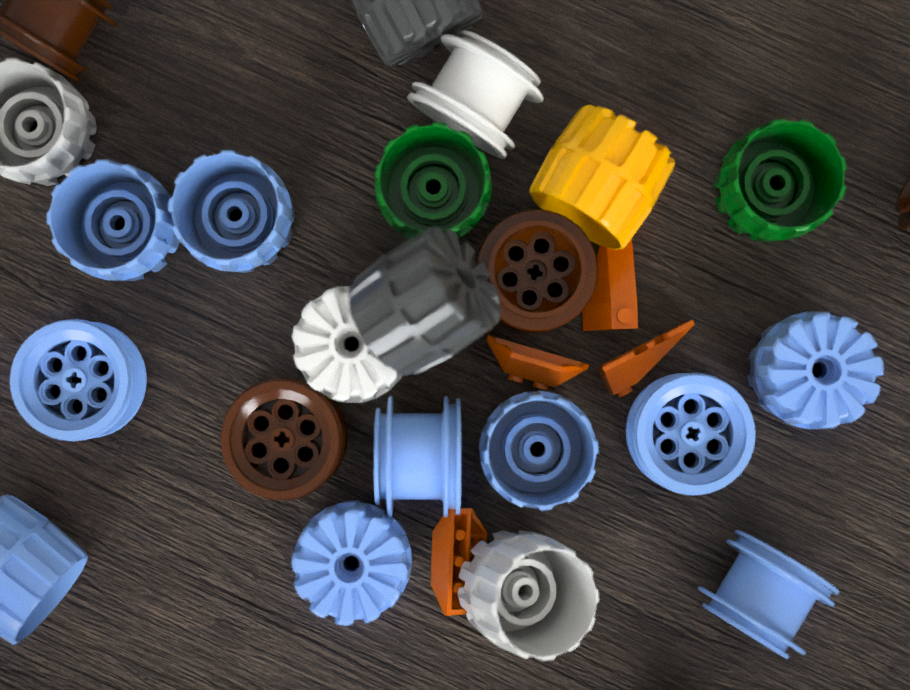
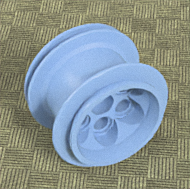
M79 319L57 321L33 333L19 348L10 373L12 398L22 417L41 433L64 441L99 438L121 429L139 410L147 386L144 360L137 346L127 335L110 325ZM83 346L86 349L87 355L81 361L77 357V350ZM57 358L62 361V369L59 372H56L53 368ZM103 361L109 366V371L104 376L99 372V365ZM72 377L82 378V382L76 384L72 382ZM54 385H57L61 391L57 399H55L52 392ZM100 388H104L107 393L104 402L99 401L97 398V391ZM77 399L83 405V409L79 414L73 409V404Z
M676 373L655 380L636 397L627 416L626 442L633 461L649 479L680 494L702 495L727 486L743 472L753 453L755 425L751 411L743 397L725 381L702 373ZM688 399H692L696 405L695 410L690 414L686 413L683 407ZM665 412H669L673 418L672 423L667 427H664L660 422L661 415ZM712 412L718 416V423L714 427H710L707 424V417ZM688 427L697 429V432L694 434V440L685 436L689 433ZM665 439H670L673 444L672 450L669 453H663L660 449V444ZM715 439L718 442V450L710 454L707 450V443ZM692 452L695 455V463L690 467H686L683 461L684 456Z
M392 396L388 398L387 413H382L381 408H376L374 434L375 504L380 505L381 500H387V513L389 517L393 515L394 500H441L444 504V517L448 516V509H456V515H460V398H456V404H448V397L445 396L442 413H394Z
M735 530L736 541L728 539L726 543L736 550L739 555L715 594L701 586L698 587L699 591L712 599L709 605L703 602L702 607L786 659L789 658V655L785 653L788 646L805 655L806 651L791 641L815 601L818 600L823 604L834 607L835 604L829 597L831 594L837 596L839 591L823 578L778 550L740 530Z

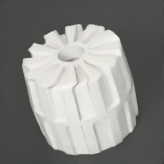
M6 58L4 62H0V175L29 185L31 182L46 186L58 184L57 177L61 175L68 177L70 175L69 171L79 166L78 163L82 158L87 160L91 157L95 144L90 141V135L96 134L95 117L89 111L86 99L62 75L39 63L30 64L20 58ZM37 122V129L30 132L34 123Z
M350 286L335 287L326 290L320 297L311 300L303 308L302 317L299 323L294 325L292 334L295 344V355H293L297 368L301 370L307 383L314 390L321 392L334 401L344 403L367 402L386 394L401 380L403 375L398 374L395 370L388 366L386 367L379 361L360 337V333L352 320L349 310L348 292ZM352 336L359 340V347L354 352L348 351L345 347L346 340Z
M501 530L492 533L494 537L492 542L488 544L484 541L478 542L470 550L475 556L472 562L465 561L459 573V578L465 581V586L459 588L458 598L460 606L467 611L468 621L489 641L523 658L532 656L542 661L553 660L557 655L566 651L571 652L578 647L580 640L587 631L592 629L596 620L594 618L596 605L599 602V590L595 588L592 578L593 572L588 563L576 557L575 551L550 537L519 530L518 534Z

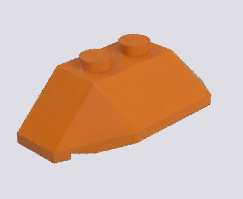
M488 335L486 339L503 373L509 374V380L523 383L524 379L534 381L533 387L548 391L549 386L556 387L586 371L589 366L586 363Z
M460 508V515H456V509H448V516L444 517L443 515L432 532L431 586L443 614L446 616L467 613L460 606L458 598L459 588L465 586V581L459 578L462 564L465 561L472 562L475 557L470 550L480 541L487 543V531L475 515L473 508Z

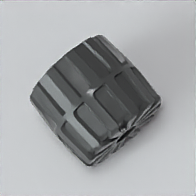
M351 0L365 32L384 64L388 66L402 65L413 61L416 57L422 58L433 53L435 45L440 44L444 46L441 41L442 35L457 36L459 30L470 31L474 28L472 25L479 23L483 18V9L479 0Z
M432 226L383 255L354 279V284L349 287V310L352 320L360 333V337L379 361L386 367L388 366L395 370L398 374L407 376L413 373L416 375L449 359L491 330L500 319L501 308L498 305L500 298L497 288L494 284L486 282L489 280L490 272L484 262L476 264L473 261L472 257L475 254V250L467 241L460 246L457 233L450 229L443 233L440 226Z

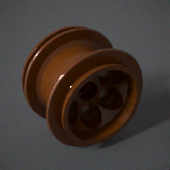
M5 0L0 7V35L79 83L82 80L78 77L80 71L89 73V70L79 64L76 58L100 19L113 27L118 25L104 14L106 9L110 11L114 9L105 0Z
M526 210L503 219L492 228L484 239L476 264L484 262L490 272L489 280L486 282L494 284L497 288L500 298L498 305L501 308L499 322L522 332H545L568 323L586 307L593 295L597 282L598 267L596 254L587 235L569 218L548 210ZM538 240L545 241L548 245V251L544 254L537 253L534 249V243ZM519 248L523 253V258L517 262L512 261L508 255L510 249ZM557 258L564 259L567 263L566 271H556L553 267L554 260ZM533 267H537V271L541 273V277L538 276L535 280H531V275L527 274V270H532ZM507 273H511L516 276L517 283L513 287H506L502 282V277ZM550 284L559 285L561 288V295L559 297L552 298L549 296L547 287ZM531 291L535 294L536 302L534 305L529 306L523 303L522 294L524 292Z
M271 379L248 388L230 406L221 430L223 459L234 479L249 492L259 497L276 501L301 498L321 487L337 471L343 460L347 445L346 423L337 403L321 392L314 390L307 381L300 379ZM285 404L293 408L294 413L290 419H284L281 416L280 410ZM260 416H265L269 421V427L265 431L257 427V419ZM306 419L312 420L315 423L316 428L313 434H306L302 429V424ZM282 432H285L286 437H290V442H286L284 446H281V441H277V436L282 435ZM258 442L263 443L267 448V453L264 457L257 456L254 451L255 445ZM303 446H308L313 451V458L310 461L303 460L300 456V450ZM279 458H285L288 461L289 469L287 472H281L277 469L276 462Z

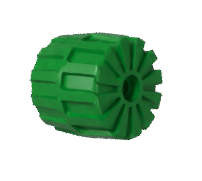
M784 118L772 120L745 133L731 146L722 158V167L714 177L713 187L720 188L721 195L716 198V206L719 213H727L729 215L728 224L738 234L749 233L751 239L759 242L794 239L817 228L833 214V207L838 201L843 199L846 190L844 171L847 169L845 157H841L835 145L836 140L829 133L825 134L814 127L812 122L803 119L797 122L786 121ZM771 178H775L779 182V190L771 188Z
M434 122L433 125L418 127L413 125L408 127L403 135L395 141L390 140L383 150L384 155L380 164L376 166L374 184L376 202L386 222L408 240L432 226H440L443 233L450 229L457 233L458 240L468 235L480 222L489 206L492 184L490 168L483 152L478 150L471 136L464 131L457 132L446 127L445 123ZM430 182H437L441 186V190L437 194H429L426 191V186Z

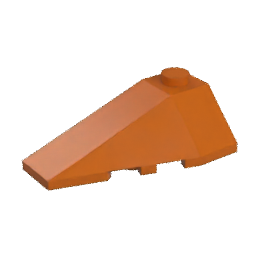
M632 239L624 249L613 250L599 245L596 256L598 267L597 282L590 301L582 310L583 331L638 329Z
M689 320L598 366L597 369L610 395L618 394L619 397H622L632 392L631 386L637 384L695 325L694 321Z

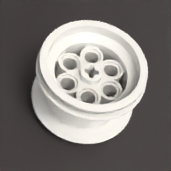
M459 30L457 37L444 34L441 36V41L451 52L450 57L432 86L413 82L412 87L416 94L409 93L407 99L433 121L445 123L446 127L457 132L464 131L472 137L478 149L497 158L505 159L507 153L504 149H514L515 144L504 131L524 99L534 103H542L544 101L542 93L537 88L541 81L528 66L515 56L477 34L466 30Z

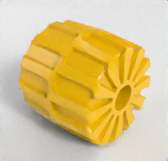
M586 105L578 110L550 149L530 187L529 194L542 210L559 213L576 223L591 242L613 250L624 249L654 207L675 167V160L669 157L672 153L666 146L654 143L658 138L650 131L645 130L639 133L634 130L636 122L623 115L616 117L612 110L604 107Z

